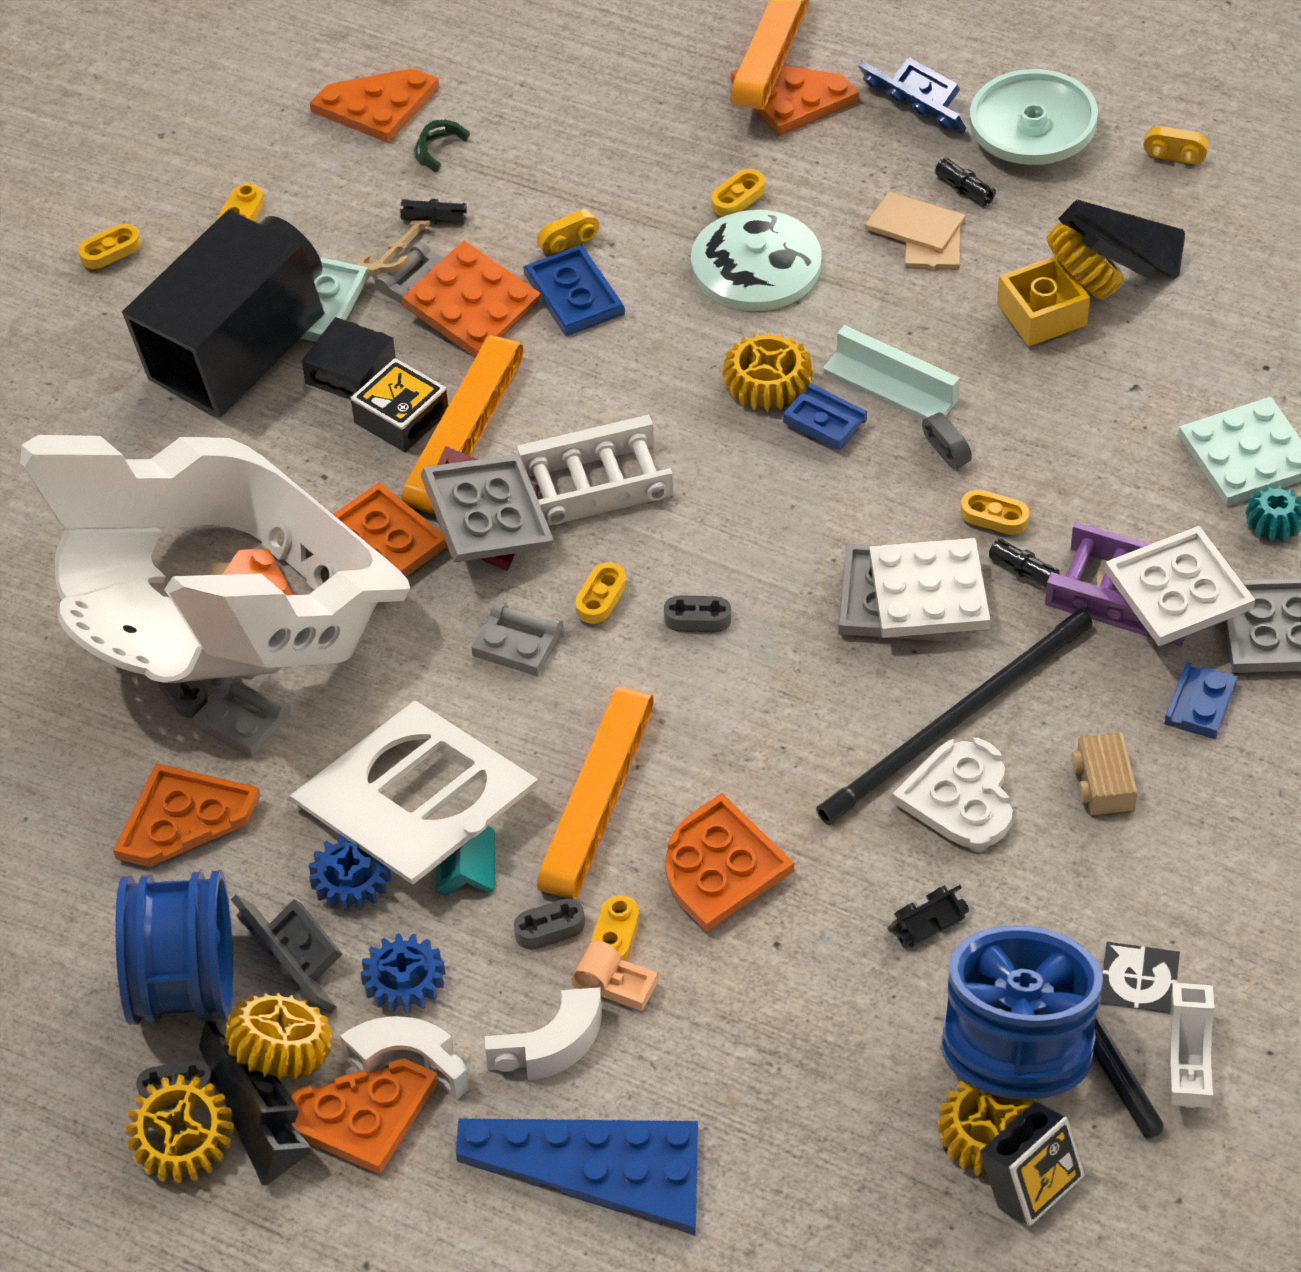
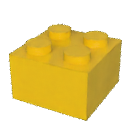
M1056 256L999 275L997 305L1028 347L1087 326L1090 296Z

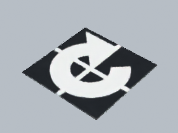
M1107 941L1100 1003L1170 1013L1173 983H1177L1180 952Z

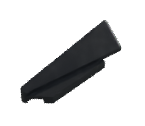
M1075 200L1058 218L1063 225L1079 232L1083 237L1082 242L1091 250L1146 278L1150 277L1156 270V267L1173 278L1180 274L1185 241V231L1183 229L1082 200Z
M211 1020L205 1021L199 1049L210 1068L219 1093L223 1094L226 1099L225 1106L231 1108L233 1114L231 1119L261 1185H268L310 1152V1145L291 1125V1123L296 1122L299 1109L282 1082L275 1075L268 1074L264 1077L263 1072L258 1070L249 1072V1065L238 1064L237 1057L229 1054V1046L225 1044L226 1037L220 1033L216 1022Z

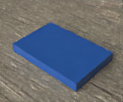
M583 245L523 266L525 277L531 286L541 293L540 299L565 336L625 314L624 304Z

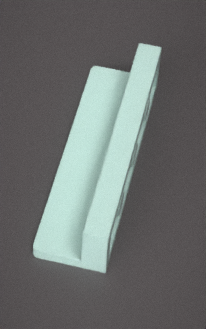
M846 325L837 332V352L824 366V374L921 419H925L938 412L946 416L958 402L960 377Z

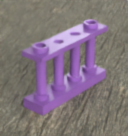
M1075 522L1072 529L1070 550L1077 552L1066 576L1051 572L1047 581L1045 605L1069 613L1083 609L1090 615L1092 620L1152 638L1121 593L1113 591L1115 585L1106 573L1100 586L1080 581L1090 556L1109 561L1150 544L1104 531L1094 526ZM1186 636L1169 643L1182 646Z

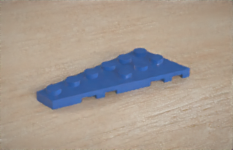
M458 1118L457 1162L499 1175L508 1173L527 1179L528 1184L537 1187L547 1185L561 1190L563 1195L618 1212L627 1210L646 1216L647 1221L661 1225L663 1221L682 1227V1232L696 1236L698 1121Z

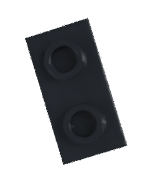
M946 885L941 886L926 896L927 903L916 907L914 902L899 909L894 913L896 920L887 927L888 931L898 927L900 932L897 933V937L903 947L908 945L914 947L936 934L930 920L934 919L940 931L956 922L965 919V914L969 912V907L965 900H958L955 896L962 888L961 885L949 891Z

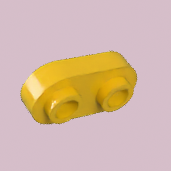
M1156 126L1147 131L1143 147L1146 153L1154 158L1198 164L1206 158L1209 142L1205 136L1198 132Z
M744 169L737 172L712 192L711 207L713 212L723 217L746 209L764 194V175L755 169Z
M248 183L236 187L220 211L218 219L229 209L233 212L244 214L248 219L255 222L264 206L262 189L257 185Z
M587 209L576 211L545 225L537 235V244L546 255H555L593 239L599 229V221Z
M119 224L84 240L78 247L81 264L89 269H100L136 252L141 245L138 229L130 224Z
M984 490L969 491L961 499V516L970 524L1009 535L1019 534L1028 527L1029 509L1022 501Z
M606 562L597 565L592 570L575 600L576 614L580 620L589 624H597L605 621L610 616L626 589V573L620 565Z
M622 895L607 899L601 907L591 941L606 942L611 940L616 942L611 944V946L619 952L621 960L626 961L630 955L639 924V908L637 903L632 898ZM623 910V911H625V912H623V913H616L615 911Z

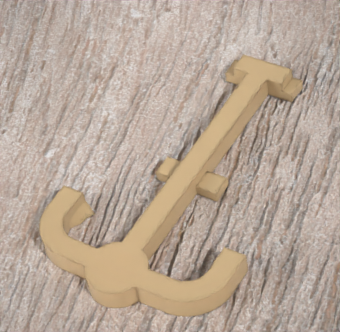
M411 221L409 223L411 228L396 243H390L387 246L389 250L378 261L369 264L370 256L363 255L358 260L357 265L368 267V272L372 276L381 273H393L403 269L410 262L408 256H400L397 262L393 264L388 263L421 230H426L431 224L430 221Z

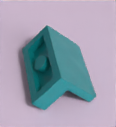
M487 825L484 831L476 837H472L436 866L435 890L449 895L465 883H469L487 893L495 889V830Z

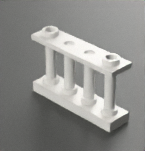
M649 415L517 446V454H520L528 477L535 476L543 496V499H539L538 502L548 526L673 496L671 469L656 471L648 450L654 447L653 423ZM635 452L643 475L623 479L615 456ZM602 460L610 483L590 487L582 464ZM569 468L577 491L557 495L549 472Z

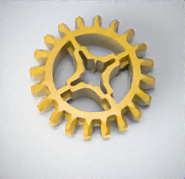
M1058 223L1046 236L1048 246L1057 259L1096 298L1104 300L1109 295L1114 294L1124 282V275L1113 260L1086 246L1082 242L1083 237L1079 232L1062 223Z
M769 331L765 336H759L755 332L752 339L742 337L740 344L733 343L731 351L726 352L724 366H722L724 385L726 390L730 391L732 399H739L741 406L751 404L753 411L758 407H764L766 412L769 411L770 407H776L781 411L784 404L790 406L801 393H805L808 390L813 377L810 352H806L804 344H797L794 337L785 339L782 332L777 336H771Z
M262 992L259 998L249 995L246 1001H238L236 1008L232 1009L226 1024L225 1044L229 1046V1054L237 1057L238 1064L249 1065V1072L258 1070L263 1072L264 1077L270 1074L275 1075L279 1080L283 1076L296 1080L299 1074L309 1077L312 1071L320 1070L321 1065L326 1060V1056H329L332 1027L328 1025V1018L320 1015L319 1008L308 1007L307 1000L300 1002L294 1000L293 995L287 998L282 997L278 992L275 996H269Z
M179 1074L176 1079V1085H170L168 1078L163 1077L161 1079L162 1089L157 1091L155 1086L148 1084L147 1091L150 1097L147 1099L143 1096H136L135 1102L140 1109L128 1110L127 1115L133 1123L125 1125L126 1135L131 1136L126 1145L130 1151H136L133 1155L136 1164L145 1163L143 1169L146 1174L151 1175L158 1170V1178L164 1182L170 1173H173L175 1183L180 1184L183 1180V1173H189L191 1180L196 1181L198 1179L197 1169L202 1167L206 1173L211 1174L213 1169L209 1161L213 1159L216 1162H223L224 1155L219 1149L231 1148V1139L226 1135L234 1132L233 1123L228 1121L233 1114L230 1107H223L226 1103L224 1095H214L215 1088L211 1083L201 1088L200 1078L195 1076L189 1085H186L184 1076ZM178 1103L172 1111L160 1112L165 1107ZM195 1104L205 1109L211 1116L212 1124L210 1130L203 1129L202 1124L194 1121ZM185 1122L187 1130L185 1132L181 1130V1134H175L174 1136L173 1127L176 1126L179 1129L178 1124H184ZM149 1127L156 1129L159 1135L165 1137L164 1145L166 1149L164 1154L155 1150L148 1143ZM192 1145L200 1146L195 1151L181 1156L185 1148Z
M960 1080L957 1085V1092L949 1090V1093L946 1095V1103H942L939 1109L940 1119H938L937 1130L940 1134L942 1147L948 1148L947 1155L949 1159L960 1158L959 1166L962 1170L970 1165L974 1166V1173L978 1177L982 1170H986L980 1150L1035 1102L1036 1099L1004 1098L983 1092ZM978 1108V1113L969 1116V1120L961 1122L966 1114Z

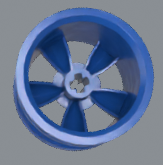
M222 870L212 871L210 879H205L203 872L200 871L192 872L190 880L155 882L152 875H142L139 883H136L132 876H122L119 881L116 899L115 939L119 992L123 1013L128 1025H139L143 1016H145L148 1024H157L160 1022L162 1014L196 1012L200 1021L210 1020L212 1012H216L220 1020L228 1019V1016L231 1015L233 1003V938L229 896Z
M1022 925L999 926L982 930L967 937L956 947L949 964L947 983L948 1003L944 1016L941 1041L942 1053L948 1066L959 1078L983 1092L1010 1099H1044L1060 1095L1076 1087L1087 1076L1092 1065L1095 1022L1100 1006L1103 974L1098 961L1084 946L1058 932L1039 927Z

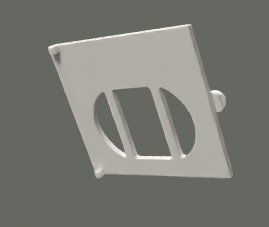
M412 701L289 795L288 799L292 801L295 810L304 809L350 842L358 844L360 849L414 885L472 837H476L484 831L487 825L538 786L539 782L537 778L417 701ZM429 739L376 781L368 783V775L373 763L385 751L403 742ZM441 746H445L473 764L412 813L381 794ZM481 775L487 776L483 794L470 808L449 818L425 820Z

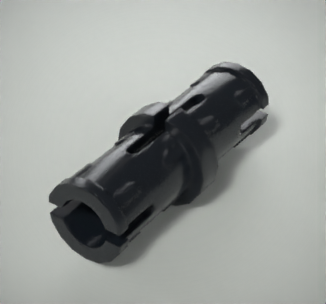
M944 157L943 160L941 159L936 165L935 174L954 186L955 191L959 194L965 193L982 206H987V203L990 204L996 194L995 188L979 180L972 170L961 168L947 157Z
M433 198L430 201L406 199L401 201L403 209H400V217L402 220H429L431 224H437V221L466 223L467 217L464 216V214H467L466 203L439 202L438 199Z
M998 538L989 550L990 559L1013 570L1014 575L1020 578L1026 577L1044 588L1047 587V581L1051 572L1060 574L1058 568L1036 558L1035 554L1030 550L1023 551L1001 538Z

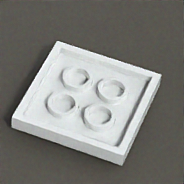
M1200 526L1105 562V573L1158 646L1254 609L1255 599Z
M975 538L869 547L882 638L990 629V615Z

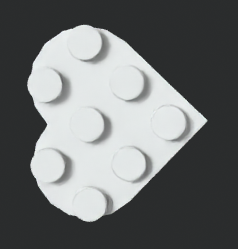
M973 737V742L960 741L957 743H953L954 739L938 747L893 793L892 803L949 840L968 847L973 852H984L990 845H994L1006 836L1012 823L1013 810L1009 804V796L1001 788L1005 777V766L1001 760L1002 755L991 743Z

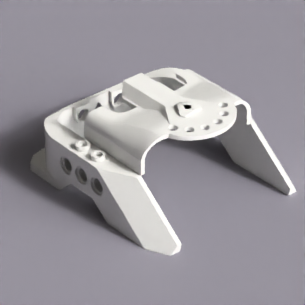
M37 435L22 444L20 459L22 467L60 525L65 529L55 554L56 587L59 597L62 599L57 610L60 625L77 644L91 654L119 668L144 674L153 681L181 683L214 678L273 674L278 672L281 667L297 668L306 665L344 662L353 655L377 603L405 601L410 590L408 579L397 567L263 456L248 446L230 438L180 437L152 459H125L119 451L101 436ZM218 525L247 532L262 541L261 545L269 549L271 554L277 559L285 560L307 579L306 583L314 591L309 595L286 596L262 574L173 576L164 589L168 597H163L149 584L164 582L166 578L152 563V553L162 532L159 528ZM280 528L285 538L281 547L276 540V534ZM305 547L314 554L307 559ZM326 566L329 570L330 578L323 583L321 571Z

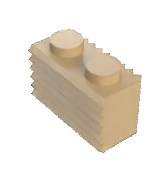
M1118 732L1117 734L1110 733L1109 735L1104 733L1101 736L1097 734L1094 737L1091 735L1087 737L1081 736L1078 739L1077 751L1072 752L1074 774L1080 773L1082 779L1078 785L1081 803H1088L1090 815L1135 811L1137 789L1123 734Z

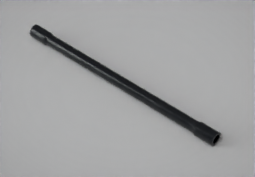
M1083 609L1075 611L1059 623L1052 632L847 787L841 788L818 805L816 811L820 819L827 825H831L877 786L1064 644L1070 643L1090 628L1093 624L1090 615Z

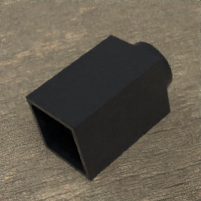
M229 209L122 311L148 380L221 418L325 314L314 282L322 274V262L316 249L303 233L289 222L276 216H267L261 222L256 223Z

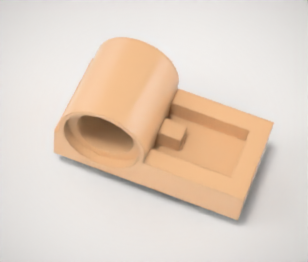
M595 940L589 943L571 977L573 987L579 989L600 987L601 997L643 1011L658 983V973L621 960L619 952L613 946Z

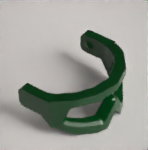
M446 119L434 120L425 125L414 148L415 159L420 165H425L432 171L438 172L441 168V163L429 154L425 142L434 137L453 134L466 141L470 136V132L457 122ZM445 127V129L430 132L435 128Z

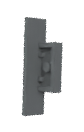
M235 895L231 901L240 911L236 915L237 918L249 930H255L260 937L257 939V943L270 956L275 955L280 963L277 967L280 972L291 982L296 981L301 987L298 991L300 997L303 1000H307L308 1005L311 1007L318 1005L332 1012L336 1005L316 980L343 953L303 904L294 899L269 924L254 904Z

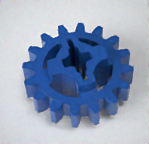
M341 835L337 837L338 843L335 845L328 841L324 842L325 852L315 851L313 853L315 862L309 863L311 888L316 890L319 901L327 898L329 908H333L337 903H342L343 911H347L350 904H356V907L361 910L363 909V901L368 900L373 904L377 902L376 892L386 894V882H391L392 880L391 870L360 849L358 844L345 841Z
M398 933L396 934L395 942L390 943L386 938H382L381 949L372 946L369 948L370 958L362 959L363 971L360 974L367 998L374 997L376 1007L379 1008L388 1003L390 1013H394L398 1006H403L405 1013H410L411 1005L417 1004L421 1009L425 1008L424 999L426 997L432 1000L437 999L436 988L444 987L443 975H445L444 961L441 960L440 950L438 948L431 949L429 939L419 944L417 943L416 934H412L408 941H404L401 934Z

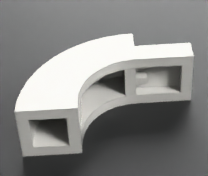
M1173 983L1168 1048V1094H1170L1171 1105L1186 1108L1212 1107L1211 1043L1214 996L1213 986Z
M600 987L561 990L562 999L558 1014L548 1025L537 1031L485 1036L488 1071L510 1072L517 1068H527L528 1081L556 1075L574 1065L586 1054L598 1035L602 1019Z
M384 1017L359 1024L340 1036L344 1057L359 1071L365 1070L366 1073L380 1070L389 1067L388 1062L404 1058L437 1072L439 1076L438 1083L456 1100L469 1091L467 1081L468 1069L465 1063L454 1054L452 1037L441 1028L429 1022L410 1017Z

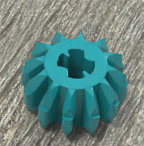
M1281 484L1276 489L1265 485L1262 491L1254 490L1249 503L1246 504L1245 510L1248 529L1256 531L1257 539L1264 536L1268 537L1270 543L1275 538H1279L1286 543L1289 536L1297 537L1301 530V497L1296 496L1294 489L1283 490Z

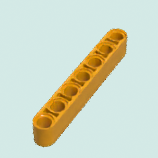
M809 0L769 1L734 79L731 105L764 110L805 16Z
M494 335L487 337L404 485L401 500L412 509L435 515L420 476L423 468L438 464L445 445L471 456L520 367L524 353L523 343Z
M618 686L615 688L541 865L537 880L538 891L568 899H577L650 720L654 704V696L652 694Z

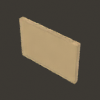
M889 191L866 222L865 230L942 253L958 227L965 221V214Z

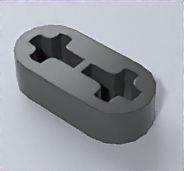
M938 412L923 419L922 428L926 439L951 468L956 469L971 461L972 453L967 441L943 413Z
M673 596L664 604V621L668 628L675 631L721 632L730 626L731 605L726 599L718 596ZM677 611H684L683 615L677 616ZM712 612H719L718 617H712Z
M199 680L181 683L158 682L161 691L177 712L184 717L193 718L208 702L205 687ZM188 693L189 696L196 701L191 702V700L189 699L185 700L184 694Z
M562 899L524 911L516 917L514 922L515 939L523 948L537 949L572 938L580 934L584 929V909L576 900ZM568 914L570 918H573V921L567 922L562 916ZM533 926L537 932L531 934L529 930H526V927Z
M188 1060L145 1069L137 1078L136 1086L139 1096L147 1099L150 1097L147 1091L148 1084L152 1085V1083L159 1082V1090L162 1089L161 1079L163 1077L168 1078L170 1085H176V1079L179 1074L184 1076L186 1085H189L191 1076L194 1075L199 1076L201 1088L209 1083L213 1085L214 1082L210 1068L203 1061Z

